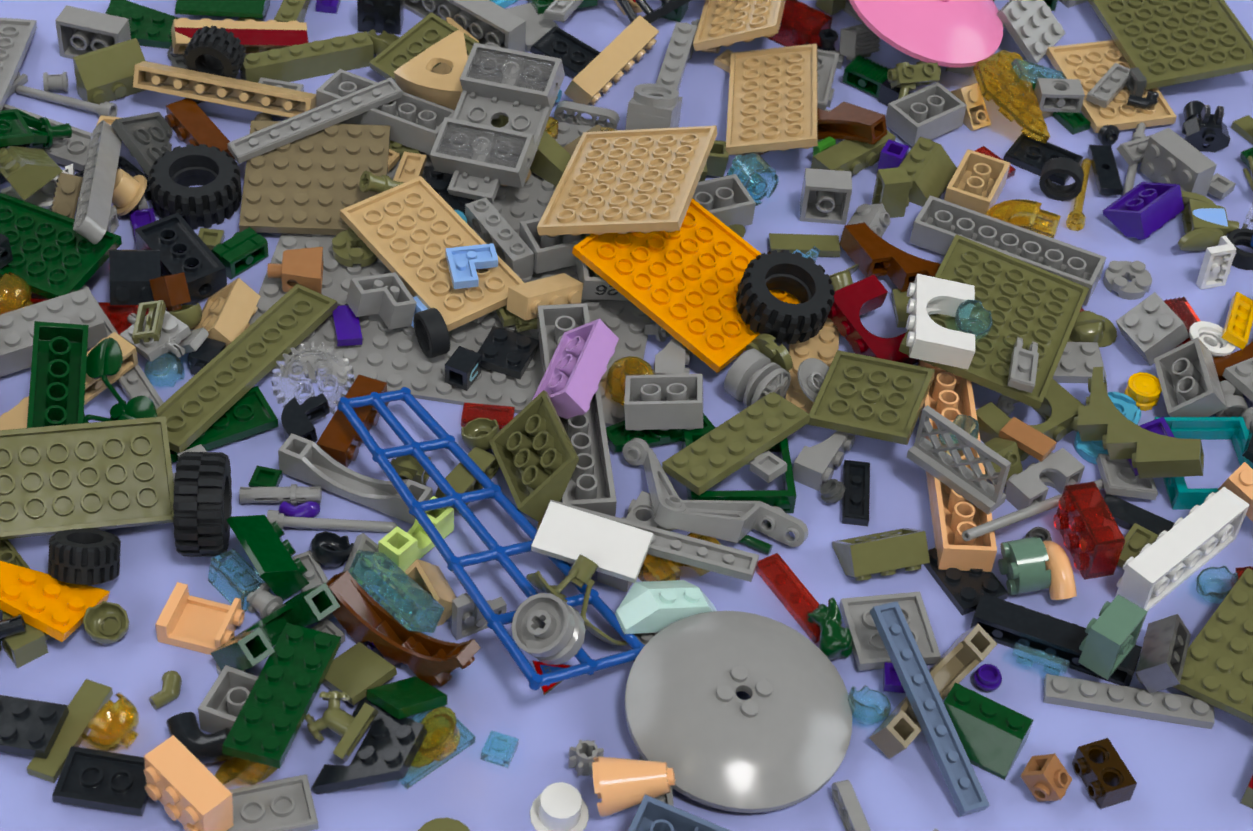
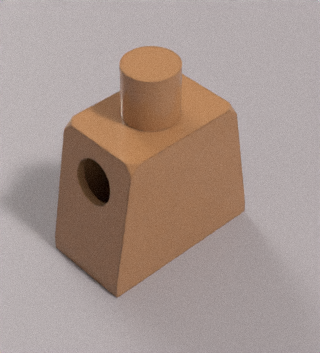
M323 247L285 250L283 252L282 264L268 263V278H281L282 290L284 292H288L296 284H300L322 294Z

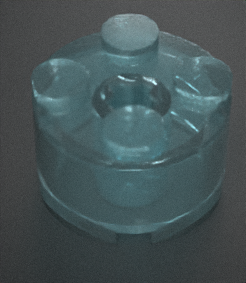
M756 153L744 156L737 155L732 160V166L726 175L736 174L755 201V206L761 204L760 200L765 196L769 198L773 194L779 181L776 171Z

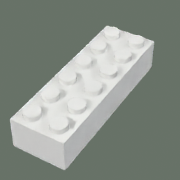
M1223 487L1217 493H1210L1202 505H1195L1187 517L1184 519L1182 517L1174 523L1172 529L1168 532L1164 530L1153 544H1146L1138 556L1135 558L1132 556L1123 565L1124 574L1116 585L1118 587L1116 596L1119 594L1144 610L1149 611L1236 539L1249 504L1226 487Z

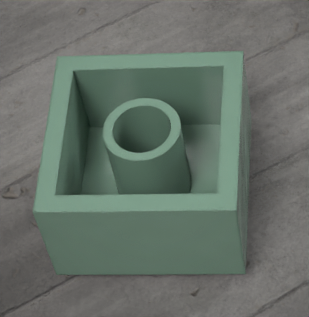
M1119 594L1111 603L1107 601L1100 610V617L1098 619L1093 618L1085 629V633L1088 635L1079 647V650L1082 651L1079 663L1108 680L1135 647L1148 611Z

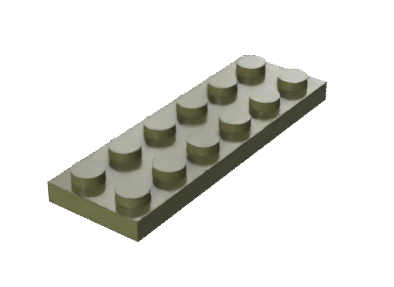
M770 392L662 462V468L665 473L697 495H701L760 454L808 424L810 414L777 393Z

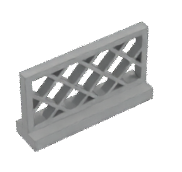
M930 406L924 407L915 443L908 450L907 458L989 515L1005 502L1006 494L1003 491L1011 462ZM929 418L935 421L938 429H933ZM949 432L956 436L959 443L954 444ZM936 434H941L946 445H941ZM970 447L974 448L979 455L978 458L974 457ZM957 449H962L966 457L965 460L961 459V456ZM949 450L951 456L947 454L945 451ZM991 461L1001 467L1000 472H995ZM978 463H983L988 474L982 473ZM965 465H970L972 470L967 468Z

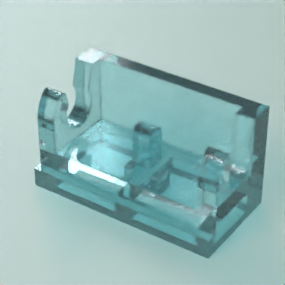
M234 549L211 558L208 581L230 604H232L235 597L240 598L242 610L246 612L249 607V602L246 601L247 596L266 582Z

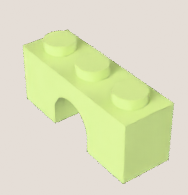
M452 507L425 512L443 539L454 531V509ZM415 518V522L408 532L397 526L378 541L379 563L397 576H401L416 559H421L435 546Z

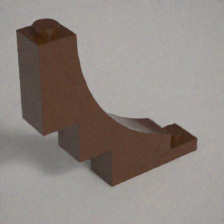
M865 222L844 226L840 246L855 264H860L859 269L867 278L874 274L876 277L887 275L900 292L908 290L909 283H914L917 274L935 277L941 263L925 260L896 248L879 237Z

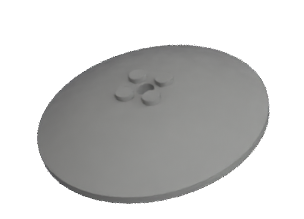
M712 611L689 616L672 623L652 637L642 648L633 663L626 684L624 699L627 726L642 758L645 761L666 762L667 767L674 770L675 786H671L672 788L694 801L720 810L740 813L769 812L795 805L809 798L827 784L837 772L850 743L852 733L851 703L844 682L829 658L801 633L781 622L761 615L740 611ZM739 691L749 694L750 699L742 700L737 697L736 693Z

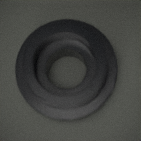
M1104 125L1098 132V139L1102 145H1113L1119 136V129L1114 125Z

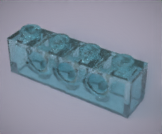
M358 550L349 569V573L357 583L408 631L434 633L445 608L384 553Z

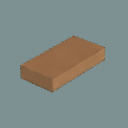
M1013 417L999 432V437L1017 442L1019 449L1041 462L1055 449L1057 444L1055 440L1016 417Z

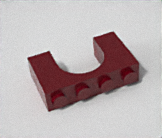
M875 274L835 291L834 303L828 318L832 320L839 333L852 346L855 354L911 365L919 362V359L911 358L907 354L898 351L906 333L893 338H882L873 335L862 325L859 316L881 307L888 294V291Z

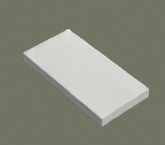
M550 501L531 545V551L572 564L575 563L581 554L598 565L597 572L635 583L653 540V533Z

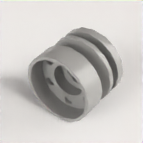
M753 348L744 352L733 363L726 375L724 389L725 392L736 400L744 402L745 406L749 407L770 392H775L784 397L790 386L791 375L787 370L781 368L780 365L774 362L771 363L770 358Z

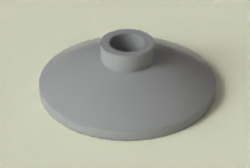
M816 358L804 360L798 368L800 387L812 402L815 401L829 370L828 365Z

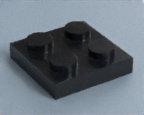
M493 326L477 352L482 354L481 367L521 379L539 348V340Z

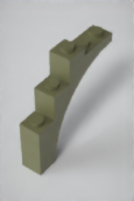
M1093 367L1092 377L1088 378L1090 396L1086 397V406H1079L1078 416L1074 417V430L1079 431L1081 441L1102 440L1103 449L1108 450L1110 460L1132 459V466L1137 468L1139 478L1203 476L1204 452L1201 439H1181L1160 435L1143 429L1128 420L1114 406L1108 396L1104 368Z

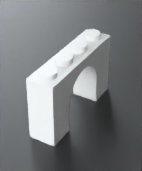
M917 274L914 283L910 282L907 290V297H910L906 310L910 314L906 324V329L910 330L906 339V346L909 347V357L968 369L975 354V334L944 328L935 323L929 315L942 314L968 320L975 302V286Z

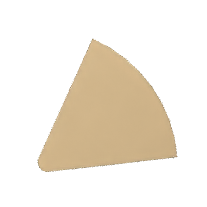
M457 30L395 70V81L400 89L405 93L455 110L463 91L460 77L468 60L464 32Z

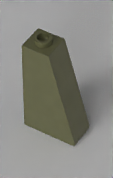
M507 116L503 117V127L509 121ZM544 130L530 170L557 187L571 155Z

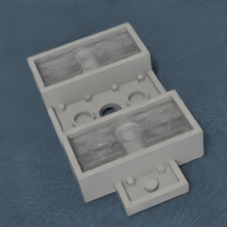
M474 42L460 77L463 89L452 118H444L430 153L435 171L453 174L447 189L449 195L474 200L486 197L490 203H493L500 184L523 189L565 76L562 59ZM500 115L508 117L509 121L504 127H494L491 124L492 119H497Z

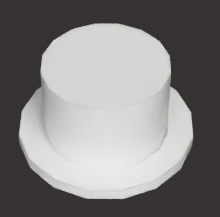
M1199 321L1193 323L1189 328L1191 340L1198 337L1209 349L1213 358L1230 355L1235 349V345L1221 338L1224 328L1217 324Z
M564 782L553 783L547 786L533 801L530 809L531 824L536 831H583L589 820L588 807L574 786Z

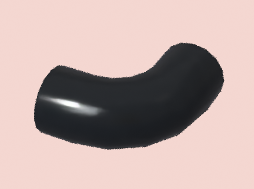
M193 712L179 713L167 720L166 724L170 737L174 735L201 763L212 764L233 757L222 754V745L230 732L229 728L209 735L204 734L200 731L195 713Z

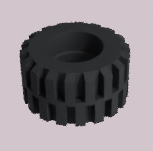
M204 26L202 30L198 29L193 34L184 51L183 63L187 65L185 69L236 78L244 63L245 48L243 45H240V39L235 38L234 33L231 31L227 32L222 27L218 29L217 26H211V28Z
M71 529L56 533L49 539L48 574L59 581L77 585H93L113 580L120 574L121 540L114 534L96 529Z

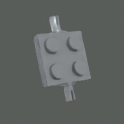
M165 310L159 341H154L153 338H150L149 342L144 343V340L140 339L138 344H134L132 339L136 314L131 313L128 316V322L133 325L122 332L120 336L134 345L137 352L147 360L152 362L168 352H172L177 357L185 354V349L179 343L192 333L189 326ZM145 316V320H144V325H143L142 332L145 331L146 316Z

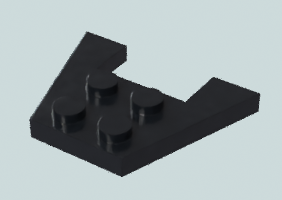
M363 698L354 710L353 717H356L364 703H367L379 712L369 726L371 728L350 766L324 764L312 786L316 795L403 779L428 733L425 726L407 717L398 719Z

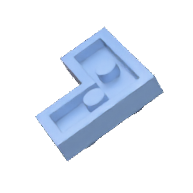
M494 243L445 248V256L454 289L478 287L479 279L476 269L498 267V257Z

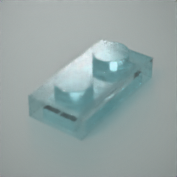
M1018 643L1015 644L1012 656L1017 657V663L1032 667L1033 663L1044 666V672L1059 676L1060 672L1066 674L1070 662Z

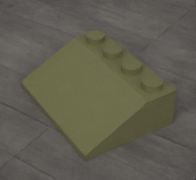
M545 390L489 441L518 509L538 522L542 521L550 500L561 501L579 461L554 405Z

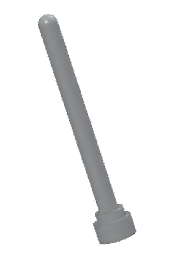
M22 85L16 87V92L21 95L98 113V116L116 117L117 105L115 103L106 101L96 104Z
M268 510L267 512L269 521L271 523L277 521L282 530L284 527L389 533L397 527V524L394 522L284 516V513H279V510Z

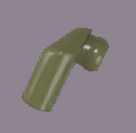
M165 672L162 676V690L149 697V701L155 710L179 697L182 679L178 672Z

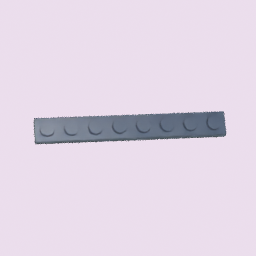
M898 601L873 606L869 612L960 816L985 810L990 806Z

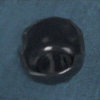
M324 531L314 536L310 543V551L312 556L321 565L337 567L343 565L348 560L354 543H349L348 536L340 537L335 533Z

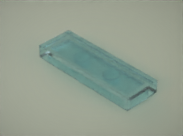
M1015 58L1011 63L1020 79L1033 83L1037 82V78L1066 79L1061 71Z

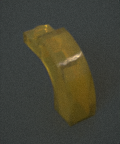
M1021 199L1000 202L992 206L985 213V215L1051 238L1055 237L1061 218L1060 215L1040 209L1042 205L1040 202Z

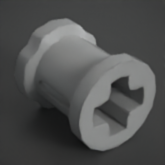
M44 72V91L64 90V92H68L67 72L48 75L47 72Z

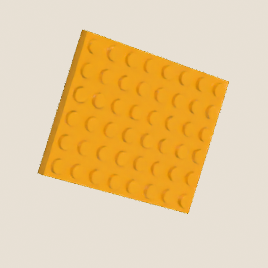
M693 198L680 230L674 232L652 231L650 233L628 232L626 234L605 233L602 235H595L593 233L573 247L572 254L716 373L720 372L746 351V346L760 334L758 332L755 334L750 330V325H746L742 320V314H739L736 307V294L748 264L762 253ZM769 290L773 296L783 302L801 304L795 296L788 292Z

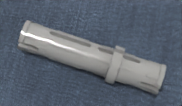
M291 484V487H240L239 499L240 504L282 503L283 501L292 505L307 501L321 503L322 488L321 486L298 487L297 484Z

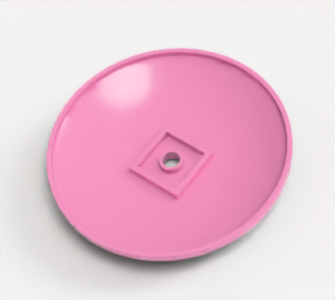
M849 0L860 19L878 37L897 50L923 62L938 63V66L952 68L975 66L991 58L1002 41L1003 24L997 16L999 11L993 0Z

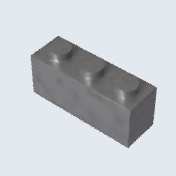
M1178 614L1148 623L1136 668V676L1138 681L1145 685L1149 693L1178 685L1181 682L1191 634Z

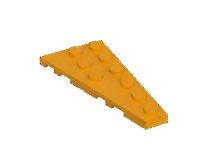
M0 561V609L14 617L22 614L25 623L60 642L65 641L83 624V617L88 607H94L102 601L108 600L110 591L89 585L65 583L52 578L49 574Z

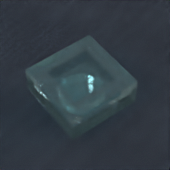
M491 730L482 749L481 760L508 768L517 750L519 739Z

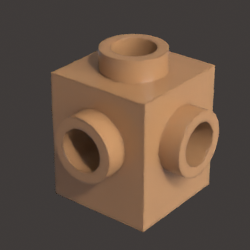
M1055 754L1032 756L1020 776L1038 802L1061 800L1072 781L1071 776Z

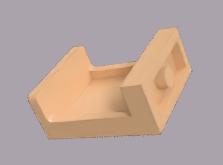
M177 582L155 624L158 642L211 655V652L234 638L236 627L242 625L245 610H242L241 599L235 597L232 604L227 605L189 595L188 584Z

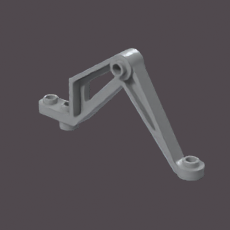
M633 438L623 447V457L629 464L644 466L655 515L654 521L663 530L672 531L679 529L738 543L754 529L790 547L800 546L808 537V528L803 521L785 513L780 507L770 506L761 501L682 500L679 498L655 453L646 441L641 438ZM789 531L795 534V538L790 536Z

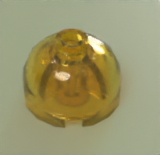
M9 272V274L5 273L0 279V315L34 304L30 302L32 292L28 283L12 272Z
M634 356L622 357L616 360L608 369L605 390L612 395L611 399L624 405L626 375H655L651 365L642 358Z
M121 692L116 694L119 700L115 703L109 700L88 724V727L91 729L89 735L87 736L84 732L81 735V739L96 750L112 752L123 745L128 748L139 735L135 732L139 724L138 710Z

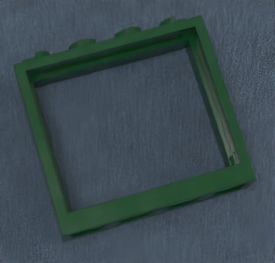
M703 427L693 430L683 429L682 449L716 427ZM787 437L767 450L779 452V458L787 463V471L782 474L784 490L705 491L701 495H697L686 487L688 500L761 501L770 506L780 507L785 513H794L796 489Z

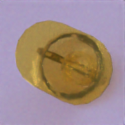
M447 707L436 708L423 718L421 724L425 726L428 733L411 766L424 767L433 761H441L457 749L461 736L456 726V715L452 709Z
M232 757L221 765L215 777L222 784H226L236 778L247 784L254 785L267 779L277 768Z

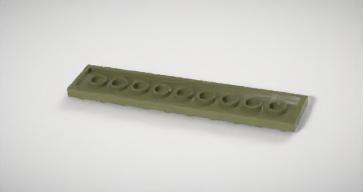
M296 284L156 409L158 417L166 416L170 450L181 453L321 325L338 307L337 301L300 284Z

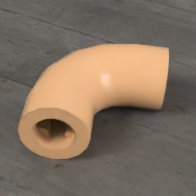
M1043 541L1049 561H1045L1046 570L1051 569L1050 599L1062 600L1076 597L1077 591L1073 570L1065 550L1053 541Z

